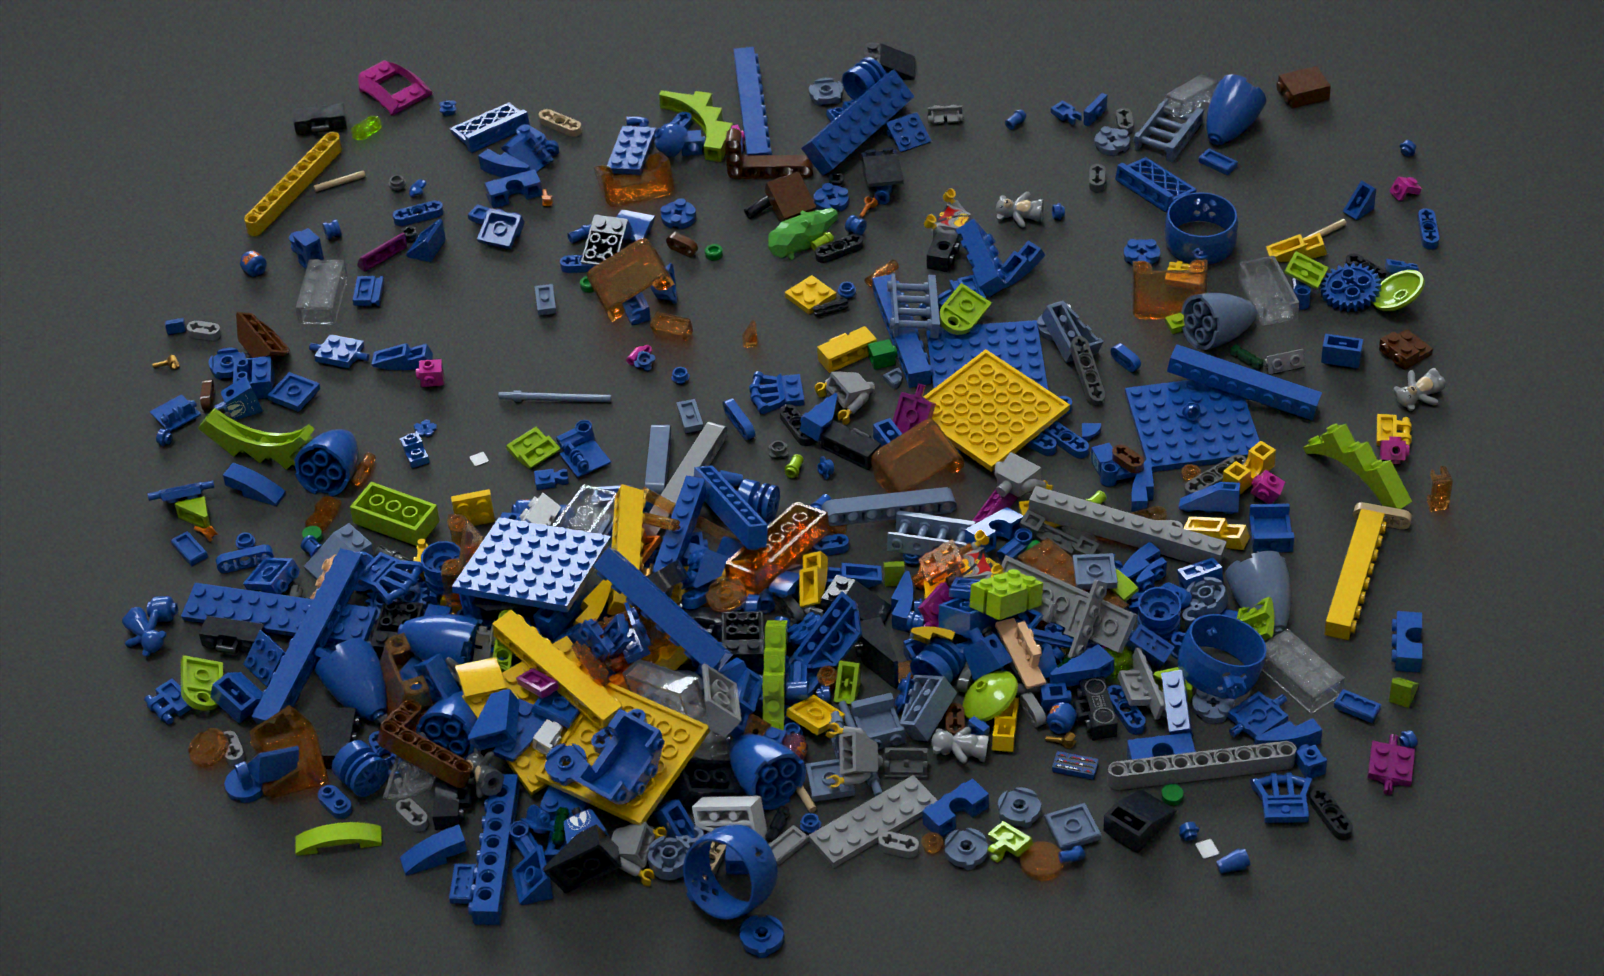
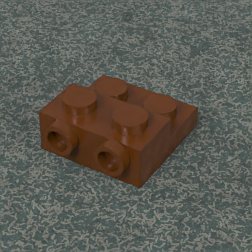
M1408 329L1399 334L1393 331L1382 337L1379 343V351L1404 370L1433 354V348Z

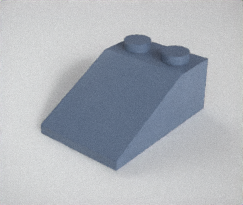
M348 523L332 533L304 565V569L317 580L322 575L323 570L321 568L324 561L330 559L335 554L337 555L340 548L354 552H367L375 558L372 543Z

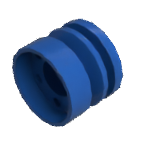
M865 57L843 74L842 85L847 95L853 100H857L879 79L886 75V72L878 61Z
M744 479L739 486L738 493L768 525H771L776 517L780 503L779 486H770L768 483H764L761 486L759 481Z
M438 541L430 544L421 554V564L428 589L440 595L452 594V585L465 568L461 548L453 542Z
M1166 587L1147 589L1141 594L1138 601L1137 627L1141 624L1165 641L1170 640L1172 635L1180 630L1181 600L1173 590Z
M937 637L912 660L910 670L913 677L914 675L944 676L951 683L963 670L966 662L962 652L955 644L945 638Z
M355 740L346 744L336 754L332 762V772L354 794L359 797H366L377 791L385 782L389 773V766L365 742Z

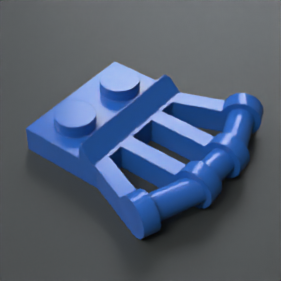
M756 371L753 374V382L749 386L751 402L756 404L760 414L768 413L784 405H805L800 374L782 376L780 373L776 377L764 375L760 371Z
M380 552L366 566L358 584L372 589L373 592L377 591L385 603L390 605L398 597L406 596L409 593V589L418 583V577L423 572L422 564L418 561L399 560ZM400 569H403V570H413V571H412L411 574H409V573H407V572H405V571H402V570H400ZM394 576L401 580H404L405 582L400 583L396 580L391 579L390 577ZM385 585L395 590L388 594L382 586Z
M1271 773L1269 776L1260 779H1251L1250 784L1253 791H1256L1262 800L1264 822H1308L1309 814L1306 797L1311 788L1313 778H1302L1292 775V773H1286L1285 775ZM1286 783L1288 795H1279L1278 784ZM1271 784L1273 795H1268L1263 786ZM1293 784L1303 786L1300 795H1294Z

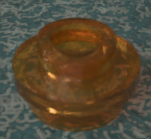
M1189 464L1182 468L1181 474L1184 480L1188 482L1200 475L1201 469L1196 465Z
M824 666L817 673V680L822 685H832L837 680V672L831 666Z
M927 833L922 837V847L929 853H936L943 846V838L938 833Z

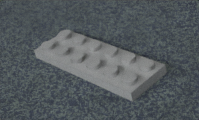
M912 775L808 835L809 841L829 864L835 868L878 843L879 836L883 832L895 833L923 816L922 810L938 800Z

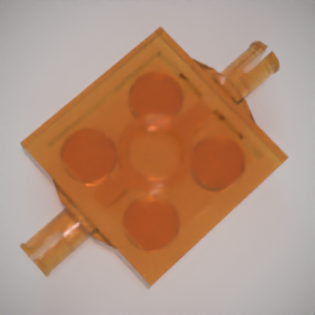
M953 539L941 544L938 548L918 559L921 571L911 576L912 581L916 584L925 578L929 585L933 586L965 567L964 555L974 550L973 546L969 542L959 548Z
M576 641L571 646L576 657L588 669L589 675L593 679H597L605 687L611 682L607 676L609 672L599 658H595L592 654L593 652L585 643L581 645Z

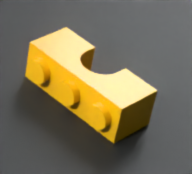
M1262 441L1258 442L1248 450V457L1243 465L1235 461L1223 471L1222 482L1240 483V494H1242L1252 485L1251 483L1257 474L1261 475L1265 470L1270 471L1275 466L1276 449Z

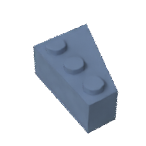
M1064 301L1046 306L1042 319L1066 363L1074 361L1070 351V344L1077 336L1087 339L1092 355L1099 352L1104 341L1101 338L1098 339L1091 332L1092 329L1088 325L1085 326L1079 320V316Z
M914 675L913 681L915 684L913 689L909 691V704H905L900 725L905 728L906 733L912 740L928 741L957 692L944 676Z

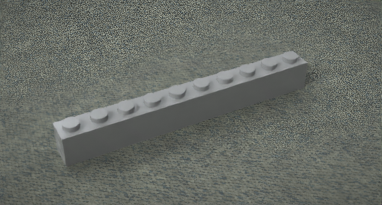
M1035 486L1029 499L1028 510L1046 518L1045 520L1138 548L1151 542L1160 550V554L1193 564L1213 557L1221 565L1224 558L1227 541L1038 486Z

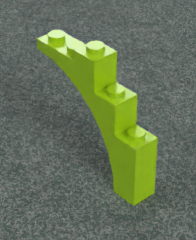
M660 91V108L677 113H690L692 120L705 133V160L722 162L726 154V132L731 129L733 123L723 122L722 108L713 107L712 93L695 91L694 95Z
M216 408L205 417L198 427L200 431L233 457L238 452L243 453L245 451L259 463L265 458L267 460L272 458L286 470L291 465L295 466L294 460L296 455L304 445L312 440L311 434L314 431V428L308 424L304 428L291 433L264 432L242 425L227 417Z
M1335 423L1326 428L1327 432L1322 434L1320 438L1315 436L1309 439V444L1303 447L1306 454L1325 455L1350 468L1370 487L1382 506L1402 509L1412 502L1391 460L1383 462L1381 459L1377 460L1369 442H1355L1346 424L1338 425Z
M767 620L765 625L763 733L767 726L784 730L788 620Z

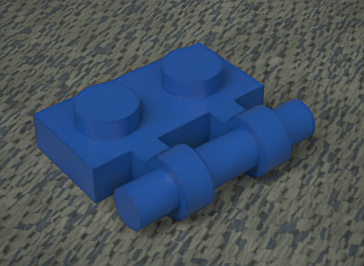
M173 679L155 689L157 694L155 697L147 695L144 699L147 707L151 711H155L157 717L167 724H171L174 721L171 714L176 713L180 717L193 709L183 700L181 686ZM165 702L167 706L163 708L161 704Z

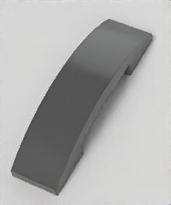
M1027 510L1019 524L1021 528L1029 529L1035 540L1067 556L1094 554L1099 546V543L1082 535L1078 540L1045 524L1046 518L1030 510Z

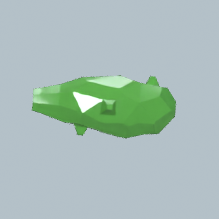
M833 208L809 213L801 211L799 216L781 222L768 235V249L779 258L788 257L791 260L794 259V253L808 250L811 247V242L823 236V233L827 232L837 221V211Z

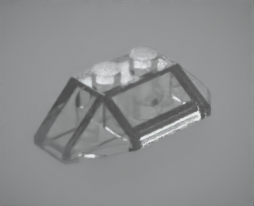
M415 732L421 735L422 737L428 739L423 732ZM396 755L383 799L407 800L417 797L432 789L435 776Z

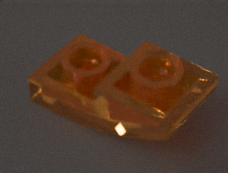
M331 496L322 497L315 504V512L305 521V526H318L323 532L337 514L342 504L341 500Z

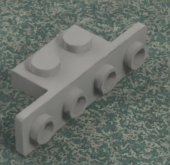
M1095 579L1088 598L1080 595L1076 596L1064 634L1074 637L1068 658H1076L1086 651L1089 637L1093 633V625L1100 612L1102 599L1107 592V583Z
M1135 648L1131 660L1134 670L1119 671L1118 679L1129 706L1149 705L1154 718L1160 719L1162 711L1165 710V701L1161 698L1158 685L1155 684L1152 671L1147 665L1146 656L1143 655L1141 648Z

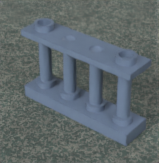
M1165 98L1141 130L1136 132L1133 139L1135 150L1138 151L1143 144L1165 150L1167 153L1166 160L1173 162L1203 124L1204 109L1197 108L1193 113L1187 114L1169 108V98ZM1170 115L1186 120V123L1180 124L1164 117ZM1161 124L1179 130V132L1174 134L1156 127ZM1154 134L1172 141L1164 143L1148 137Z
M891 274V281H887V292H890L892 318H890V329H893V337H897L898 328H926L930 330L931 338H938L940 320L936 275H928V280L924 284L896 283L895 274ZM896 290L924 291L927 294L925 296L897 295ZM897 303H920L928 307L926 309L898 308ZM898 315L926 316L929 319L927 321L899 320Z
M898 510L896 514V531L898 533L888 532L887 551L955 561L956 557H959L967 550V543H964L965 529L974 525L976 521Z

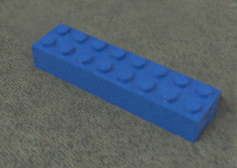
M892 70L879 79L801 149L823 176L834 169L915 96L896 71Z

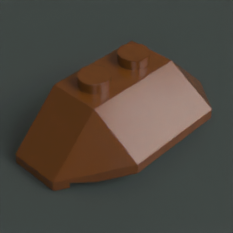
M237 312L238 341L252 358L271 356L272 360L289 354L290 349L274 330L263 321L256 319L257 316L253 313Z

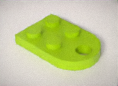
M961 283L942 305L939 311L940 325L949 333L956 335L966 334L972 330L990 308L992 302ZM948 321H954L956 325L953 326Z
M182 656L181 696L189 706L201 711L213 710L218 706L210 696L212 684L223 677V662ZM198 698H203L206 702H201Z

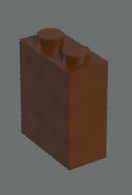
M1317 66L1278 76V82L1276 83L1277 91L1282 94L1284 101L1291 108L1330 99L1331 85Z
M799 171L766 183L764 191L780 223L799 216L801 211L809 213L816 210V205Z

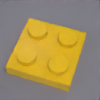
M811 275L785 291V298L810 315L813 313L814 306H822V304L834 300L836 292Z
M490 489L451 496L457 529L495 522Z
M815 695L810 696L808 700H803L789 707L786 712L787 717L816 735L830 729L826 727L831 722V713L833 711H838L843 721L845 718L843 712Z

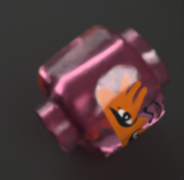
M797 733L786 735L782 744L796 753L803 761L808 750L806 739Z

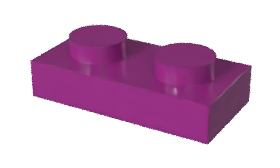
M534 668L516 677L518 685L541 698L547 697L559 689L556 680Z

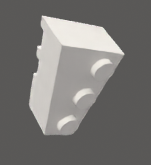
M542 493L538 498L534 496L528 504L530 509L526 508L519 518L522 519L521 521L550 526L552 519L555 518L561 506Z
M761 796L702 797L692 806L695 826L711 832L721 826L738 824L753 829L766 839L767 828Z

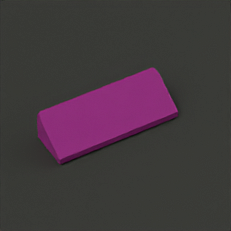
M402 232L361 256L357 266L365 272L406 248L405 233Z
M995 489L972 521H976V524L1006 507L1011 508L1018 497L1011 493L1002 497Z

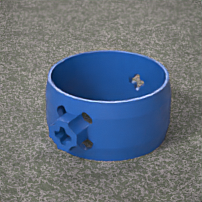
M1198 192L1183 195L1170 205L1165 218V241L1168 250L1173 256L1181 261L1193 264V259H1195L1193 257V254H1195L1194 250L1199 248L1198 256L1209 254L1207 264H1213L1224 260L1234 250L1238 234V217L1235 207L1227 199L1212 193ZM1197 210L1200 211V213L1195 214L1194 211ZM1214 212L1215 215L1211 216L1209 213ZM1205 221L1217 224L1226 230L1215 235L1197 236L1185 233L1177 227L1188 222Z
M1221 614L1203 615L1195 619L1185 633L1179 649L1178 668L1183 671L1185 679L1198 690L1216 697L1237 699V697L1247 694L1256 684L1265 663L1266 644L1254 628L1239 619ZM1215 627L1216 630H1213L1211 633L1208 632V629ZM1199 647H1213L1223 650L1238 658L1244 665H1231L1218 661ZM1227 672H1230V673H1231V674L1228 675V676H1222L1224 673H1227ZM1243 673L1246 674L1243 678H1240ZM1222 686L1223 689L1218 690L1217 687Z
M731 824L712 830L699 838L685 856L683 876L688 890L686 895L690 901H694L706 913L717 918L732 919L751 912L767 900L776 886L778 869L773 851L765 839L749 827ZM712 841L729 846L744 861L749 871L752 885L749 902L734 898L716 880L709 857ZM758 851L761 854L759 857L755 855V853Z

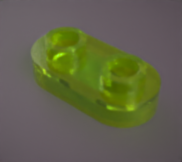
M371 115L351 128L352 137L356 140H363L381 129V119Z

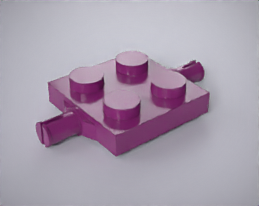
M919 383L915 394L901 392L892 420L908 442L910 437L925 440L936 403L922 397L926 386Z
M945 582L940 583L918 607L925 621L923 627L939 628V605L955 599L954 597H949V587Z
M1394 734L1389 736V744L1372 741L1367 778L1384 783L1383 793L1385 795L1387 791L1388 795L1393 793V785L1410 787L1412 782L1415 749L1398 746V735L1396 734L1395 737Z

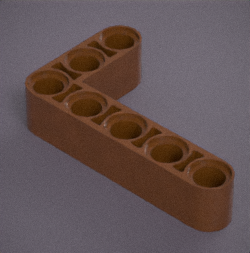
M732 128L726 132L727 173L733 179H778L798 171L802 178H809L813 174V163L806 155L743 156L741 131Z
M406 700L382 722L377 738L379 746L458 788L467 786L472 770V765L469 761L411 731L418 723L421 711L420 703L414 700Z

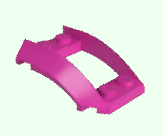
M382 61L361 72L358 76L359 91H364L371 95L383 107L387 108L391 116L432 95V91L418 76L392 62ZM397 73L412 83V85L393 95H390L378 84Z

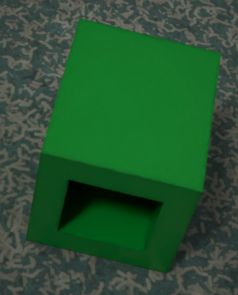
M890 339L868 344V358L874 370L895 365V357L898 354L896 346H892Z

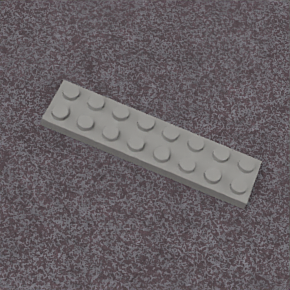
M1005 556L1001 565L1004 568V573L1008 572V570L1016 569L1026 576H1033L1036 580L1043 582L1042 596L1058 604L1051 621L1065 628L1076 596L1080 595L1086 598L1089 596L1088 592L1009 556ZM1102 599L1100 612L1095 620L1093 633L1089 639L1118 653H1122L1138 615Z

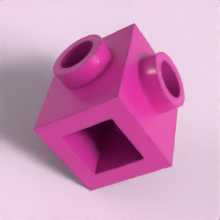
M442 359L419 361V368L416 369V378L420 380L421 387L444 385Z
M1389 436V440H1380L1381 460H1391L1392 464H1400V460H1405V456L1409 457V445H1406V441H1401V437ZM1393 447L1397 448L1396 454L1392 452Z
M1265 470L1261 475L1257 474L1253 479L1251 494L1267 504H1272L1280 496L1285 481Z

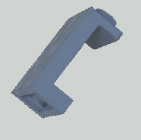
M892 693L851 702L852 718L856 727L863 729L870 739L877 742L878 750L906 743V730L900 725L894 708Z

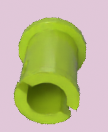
M824 232L823 236L811 242V247L815 251L817 247L834 241V237L830 232Z
M793 455L790 463L785 466L784 471L787 477L795 478L799 475V469L804 462L801 455Z
M1097 491L1086 501L1101 505L1106 501L1107 497L1104 492Z

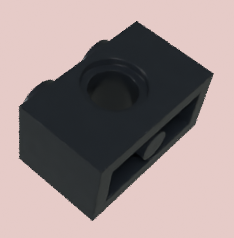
M936 232L926 255L927 269L948 272L950 266L954 264L955 254H958L960 250L957 235Z

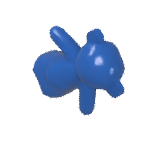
M140 607L131 608L122 618L123 626L137 635L134 638L128 639L125 645L131 647L142 644V654L145 657H148L150 653L157 652L163 646L164 638L167 636L164 631L158 632L154 630L159 616L157 610L152 611L149 621L147 620L146 612Z

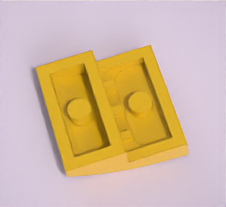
M916 627L911 629L909 638L927 645L931 638L937 637L945 638L952 642L955 632L938 627Z
M496 657L455 666L465 700L506 690Z

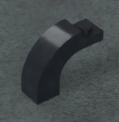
M678 559L647 578L664 592L684 581L689 576Z

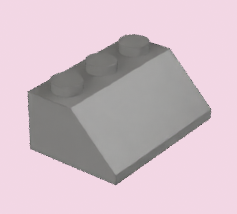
M704 663L702 665L708 727L713 733L726 737L741 722L737 684Z

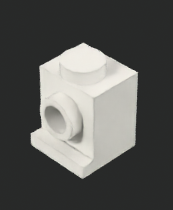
M547 719L533 737L532 748L547 756L548 752L562 739L561 732L563 727L559 723L551 722Z

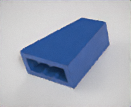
M510 689L492 693L474 724L468 740L478 751L516 741L519 699Z

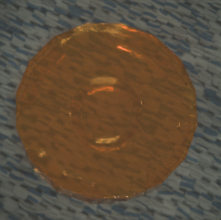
M731 577L722 578L712 583L708 593L706 592V600L709 607L718 612H728L739 607L745 601L747 595L744 583L739 579L731 580Z
M209 728L204 733L201 731L192 739L189 745V758L198 767L206 768L215 765L227 752L229 741L226 735L217 728Z
M1034 842L1020 856L1021 869L1027 876L1030 875L1036 880H1050L1056 877L1064 866V862L1061 863L1058 856L1061 850L1049 842Z

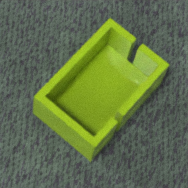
M1016 569L1008 570V572L1003 574H996L988 579H981L979 582L971 584L969 607L982 613L986 612V615L998 620L1026 611V609L1030 610L1042 605L1043 582L1036 580L1033 576H1026Z

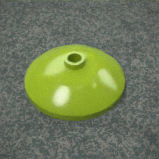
M1404 270L1387 277L1381 282L1380 296L1376 297V302H1373L1374 306L1382 311H1395L1410 305L1421 294L1425 285L1424 277L1416 270Z
M1004 670L993 671L977 679L970 686L963 700L962 706L964 707L965 716L968 719L975 716L980 721H988L1001 714L1016 696L1018 690L1017 679L1012 673Z

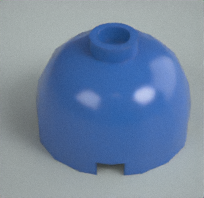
M667 123L658 128L654 135L658 151L668 158H671V156L675 157L684 146L685 142L682 140L684 136L687 137V129L677 123Z

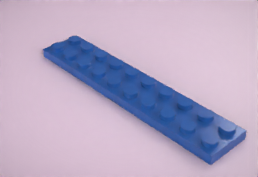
M195 583L181 617L184 621L204 623L207 616L264 624V629L267 633L295 636L299 623L304 619L307 608L314 599ZM346 604L328 641L342 643L353 638H362L363 641H368L378 615L377 609Z

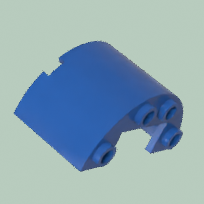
M619 709L608 724L614 736L594 764L591 766L589 763L582 761L571 776V779L615 804H624L634 799L637 795L643 794L650 779L657 774V765L661 757L664 740L659 729Z

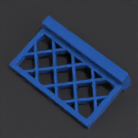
M507 103L450 128V131L465 143L468 151L472 153L517 133L518 127L524 124L530 126L527 111H519L513 105Z
M1147 157L1129 165L1120 163L1117 166L1115 180L1165 212H1168V208L1177 198L1186 194L1196 193L1197 191L1196 188Z

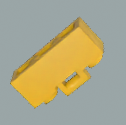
M866 326L850 332L849 335L846 333L830 339L829 342L817 346L818 360L831 373L868 357V344L877 342V338Z

